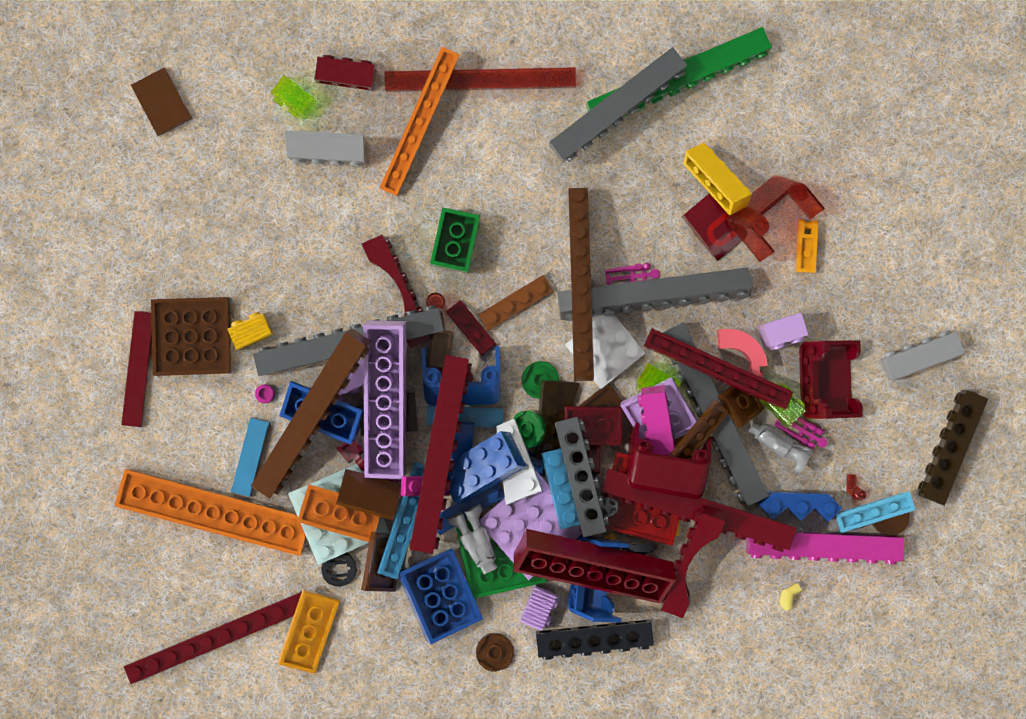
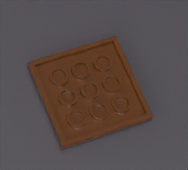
M229 297L151 299L153 376L231 374L230 334L227 330L230 328Z

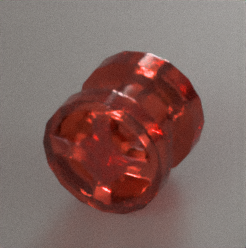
M434 292L428 295L426 299L427 307L435 305L436 308H441L442 310L445 307V298L440 293Z

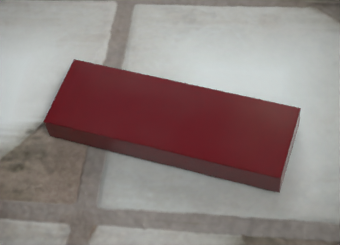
M461 300L446 311L481 356L496 345L495 341Z

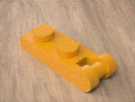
M804 219L797 220L795 273H816L818 220H811V222H807ZM810 229V234H804V230Z

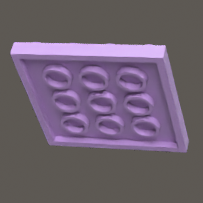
M537 470L536 474L541 484L542 492L510 505H506L504 498L479 519L481 526L487 527L489 535L513 563L514 551L526 529L575 540L582 535L580 525L564 529L559 528L549 485ZM523 574L528 580L533 577L531 575Z

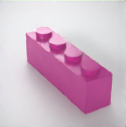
M665 385L641 388L638 402L639 407H643L644 413H641L642 424L647 426V431H644L645 439L653 444L655 454L668 456L675 448V441Z

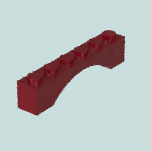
M381 234L362 243L361 245L369 262L383 269L395 281L403 298L405 312L417 310V313L423 312L422 308H417L414 302L417 298L413 289L409 290L406 285L409 281L405 272L401 273L398 268L401 263L397 255L393 256L390 251L393 246L389 238H384ZM430 335L407 340V344L412 349L432 339Z
M702 505L700 511L697 510L693 519L695 522L694 526L689 527L686 536L688 540L680 548V559H676L674 562L676 581L661 602V611L681 618L684 617L690 604V592L686 582L688 567L693 557L701 548L719 537L725 523V512L706 505Z

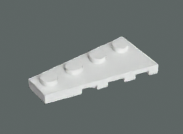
M512 419L496 426L497 433L500 431L511 433L527 467L503 480L506 505L542 492L541 484L516 420Z

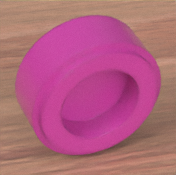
M263 384L257 387L255 397L260 403H269L274 399L275 391L272 386Z

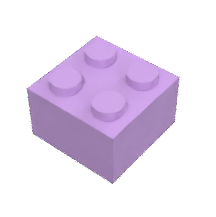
M801 313L757 326L764 348L770 347V350L785 347V342L794 344L803 341V336L808 335Z

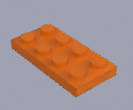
M308 484L297 519L298 523L369 542L371 532H376L380 519L379 516L336 505L338 492Z

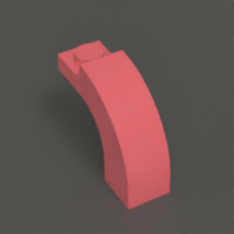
M717 330L718 349H735L740 351L748 361L749 372L763 378V371L760 370V367L767 366V360L760 344L752 336L739 330Z

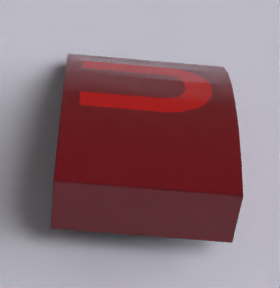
M710 193L682 216L696 237L717 261L747 237L733 215H729Z

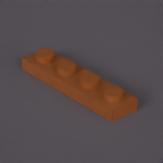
M544 275L478 315L489 331L550 294L553 290Z

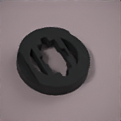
M629 544V548L622 547V550L633 553H653L657 550V545Z
M347 553L322 563V576L330 585L336 587L345 586L355 577L356 563ZM336 558H342V559L346 560V561L330 562V561H332L333 559H336ZM347 564V567H350V570H347L348 573L331 575V572L327 571L332 565ZM337 577H347V578L344 579V580H335V579H333V578H337Z

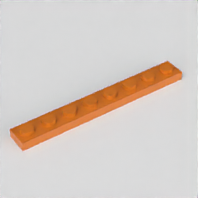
M441 47L380 185V189L398 196L460 54Z

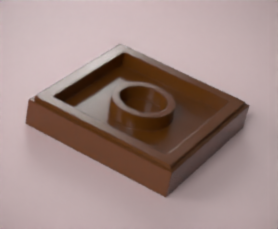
M732 386L717 396L724 408L729 412L738 429L765 409L758 398Z

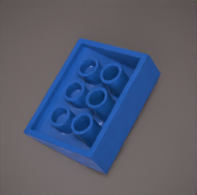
M452 548L400 570L398 577L427 643L433 644L483 620Z

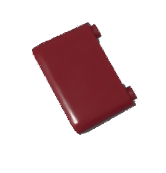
M860 340L803 342L800 345L801 413L804 418L836 419L863 417V406L860 400L852 398L851 360H856L860 356Z

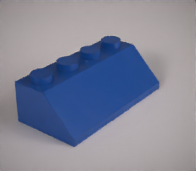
M290 381L279 416L291 421L311 388ZM338 400L335 405L330 406L329 410L331 413L325 421L321 420L319 425L322 427L319 432L351 445L358 436L363 421V409Z

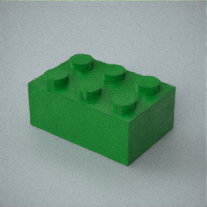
M442 207L430 261L431 266L469 274L481 219L480 215Z

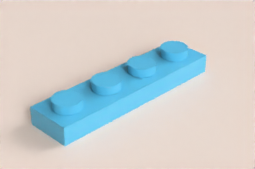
M905 491L838 512L835 518L839 531L843 533L914 511L915 506L910 491Z

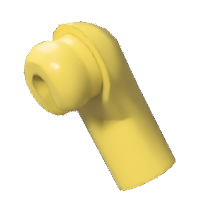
M798 583L781 592L780 605L784 610L792 609L793 596L802 591Z

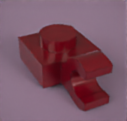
M355 440L351 445L343 442L336 448L348 464L354 461L362 471L365 470L364 460L360 457L364 451Z

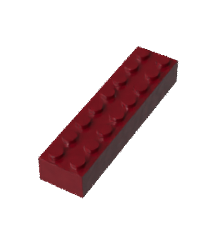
M526 529L514 551V572L655 603L662 602L676 581L674 562L598 546L593 543Z

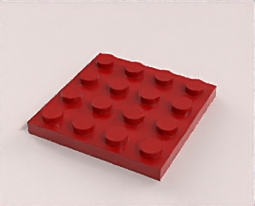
M616 452L612 469L627 474L628 454ZM615 497L618 501L619 509L616 514L608 517L609 526L606 527L607 529L673 546L679 523V515L671 514V517L660 513V509L653 508L652 511L641 507V503L634 502V505L623 502L622 497Z

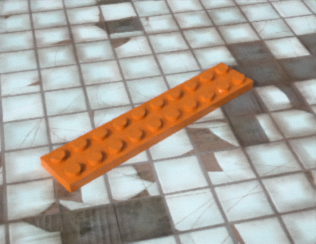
M124 469L115 507L297 556L302 555L306 535L301 523L297 522V514L138 471Z

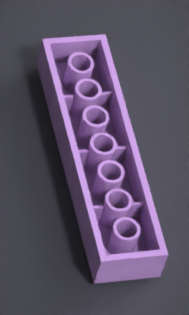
M367 320L363 325V336L371 342L368 346L370 351L364 358L365 478L402 479V476H405L407 472L406 321Z

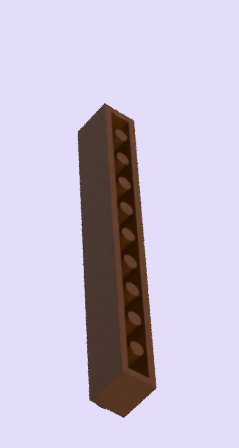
M569 188L574 381H594L588 188Z
M353 328L345 332L254 479L251 487L269 499L274 494L278 495L284 487L282 484L284 479L286 481L293 473L291 468L293 465L296 466L302 459L301 452L303 450L306 451L312 443L310 440L311 436H315L322 426L319 425L321 420L325 421L331 413L329 410L330 406L335 405L341 397L338 393L341 389L344 390L350 382L348 377L351 373L355 374L360 366L358 363L360 358L364 359L370 351L368 346L371 341Z

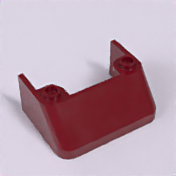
M635 422L628 444V485L639 490L691 499L701 498L705 491L711 464V436L703 444L702 449H697L693 452L691 460L655 454L653 444L646 439L639 438V423Z

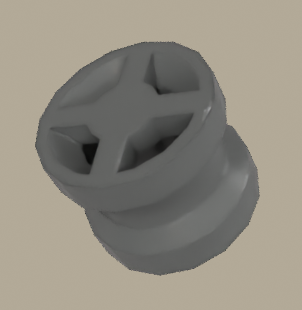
M610 497L603 498L605 506L601 508L603 515L607 514V517L616 514L619 509L618 501Z

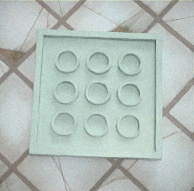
M357 464L346 468L364 474V471ZM345 469L310 485L339 493ZM308 485L288 493L297 516H299ZM380 517L376 532L389 533L384 518ZM301 523L318 565L369 543Z

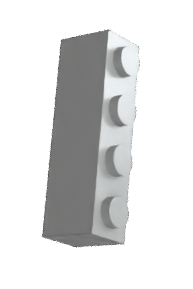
M949 330L938 333L939 337L935 339L927 337L920 340L921 344L914 346L912 343L903 346V351L896 353V350L885 353V357L880 360L887 379L895 380L965 354L958 333H950Z

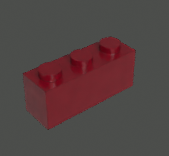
M331 55L317 56L314 77L316 83L373 91L376 67L371 61L361 60L360 63L353 62V59L346 57L339 60L334 59L335 57Z

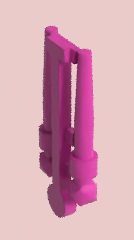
M639 263L633 266L605 270L606 284L611 285L610 281L631 279V282H635V278L641 277L643 280L637 281H644L649 276L656 279L659 277L660 272L657 269H652L649 273H645L644 270L650 269V263L642 265ZM634 270H635V271H642V273H641V274H634ZM630 271V275L609 276V273Z
M787 409L782 411L776 421L777 423L774 424L798 440L800 444L806 445L812 450L815 448V443L811 442L812 440L817 441L819 447L827 446V439L815 436L816 434L823 435L824 430L822 428H818L816 424L808 422ZM787 413L788 415L802 423L803 427H800L797 424L790 421L789 419L785 418V414ZM784 421L800 432L796 434L780 425V422ZM808 427L809 430L814 432L811 434L806 430V428ZM803 434H805V435H807V436L809 437V440H808L807 438L801 437V436H802Z

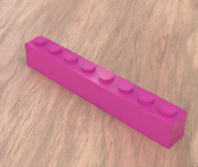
M796 531L790 551L784 549V552L772 549L773 545L765 543V546L753 543L754 539L746 538V553L751 554L752 558H762V555H770L772 559H782V556H789V559L801 560V557H808V560L820 561V558H827V561L839 562V558L847 559V562L857 563L859 559L866 560V563H878V560H885L886 564H897V561H904V538L900 536Z

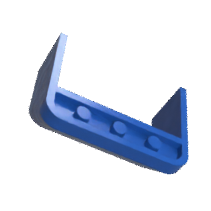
M495 346L496 366H487L482 370L481 382H466L469 383L467 395L463 394L461 401L465 402V405H493L500 400L499 346ZM421 348L424 399L428 405L436 406L442 375L438 369L428 368L427 349Z
M583 535L576 539L619 550L620 547L629 548L628 543L615 539L593 536L583 537ZM570 584L568 596L570 612L592 622L621 623V618L612 615L615 606L611 598L607 597V592Z

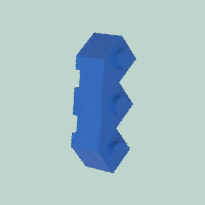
M770 491L768 497L757 503L760 509L772 520L787 508L800 521L814 509L823 520L829 522L842 510L841 506L826 493Z

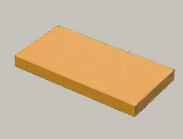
M302 590L278 660V665L315 674L340 603L339 599Z

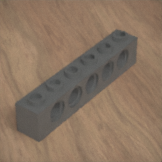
M579 417L555 422L583 537L606 532L609 521L607 514L603 515L601 508L605 506L603 497L598 496L597 488H600L598 478L593 476L592 469H595L593 458L588 457L587 451L590 450L588 439L583 437L582 432L586 431L584 422L579 420ZM574 432L578 435L579 440L577 443L569 442L568 435ZM574 452H581L583 454V461L575 462L573 460ZM579 471L587 472L588 479L586 481L578 479L577 474ZM590 490L593 493V498L585 500L582 492ZM595 509L598 513L597 518L590 519L587 516V511Z

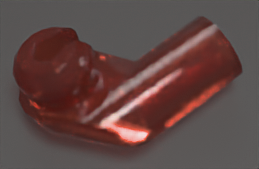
M847 474V493L857 501L865 499L866 492L856 485L857 475Z

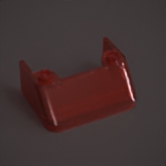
M775 175L752 193L747 207L732 215H727L729 226L759 262L775 252L763 237L769 230V222L764 217V214L786 195L793 199L809 220L825 209L805 184Z

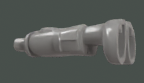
M754 422L749 429V432L755 435V439L758 438L760 443L776 452L779 456L783 458L787 454L795 460L794 472L798 475L811 457L812 449L795 443V440L781 434L775 428L767 427L766 425L760 426Z
M478 504L465 511L474 531L469 530L463 512L449 517L448 521L449 524L456 526L461 531L460 540L464 548L468 550L473 561L477 564L476 566L481 568L483 574H486L497 568L494 561L496 557L494 556L487 527L480 524L479 515L482 513V506Z

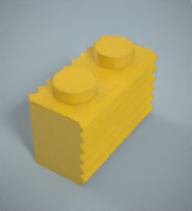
M255 312L249 315V319L244 322L240 319L231 323L232 327L227 330L236 350L244 349L274 335L266 314Z

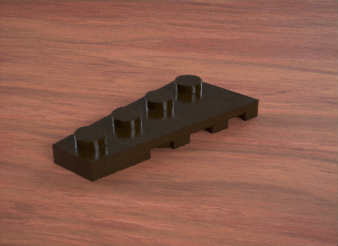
M541 380L538 413L546 424V434L541 444L535 447V457H542V453L558 449L560 442L555 422L564 420V406L573 405L580 383Z

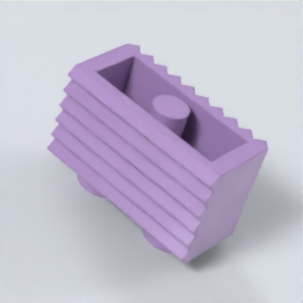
M535 585L520 622L541 631L543 627L547 628L551 620L549 613L551 609L555 610L559 601L556 598L557 593Z

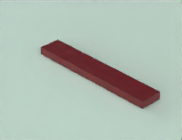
M134 311L121 425L142 427L152 344L151 313Z

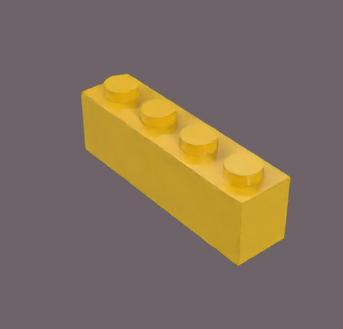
M705 142L686 151L683 165L729 215L748 206L752 195L750 190L742 184L738 177L730 171L726 164L717 157Z

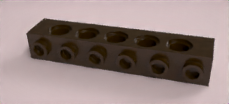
M961 390L955 395L954 403L956 404L947 415L948 423L946 428L944 427L940 432L939 438L941 440L939 445H936L932 451V456L934 457L932 462L928 463L925 468L926 477L924 481L922 480L918 485V496L945 506L988 398L969 390ZM965 406L968 408V414L966 416H964L962 413V410ZM957 424L961 426V432L959 434H957L955 431V427ZM953 442L954 449L950 452L948 444ZM945 459L947 466L945 469H942L940 464ZM936 477L940 480L937 487L933 485V480Z

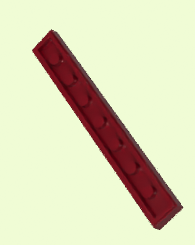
M653 328L650 329L643 345L647 349L783 410L787 409L793 391Z

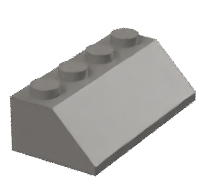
M285 130L287 157L294 164H304V161H312L311 164L323 165V162H331L332 166H342V163H350L351 167H361V164H366L367 140L364 135Z

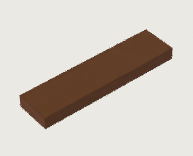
M714 399L668 456L691 460L693 452L702 447L729 412L719 401Z

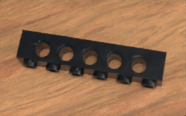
M650 619L536 631L538 658L542 657L543 660H550L554 656L559 655L562 658L573 657V654L578 653L581 656L592 655V652L600 651V654L611 653V650L619 649L620 652L630 651V648L638 647L639 650L649 649V646L654 645L652 622ZM630 632L638 633L635 640L628 639ZM611 634L619 635L616 642L608 640ZM592 636H598L600 638L597 644H591L589 642ZM573 638L581 640L578 646H572L570 641ZM559 640L562 644L559 648H553L551 646L552 641Z

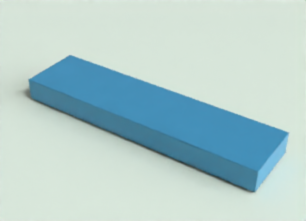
M250 418L231 489L232 493L251 496L253 489L251 484L256 477L270 422Z

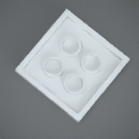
M614 314L612 316L601 315L592 322L594 382L600 389L645 354ZM572 338L565 344V346L573 355Z

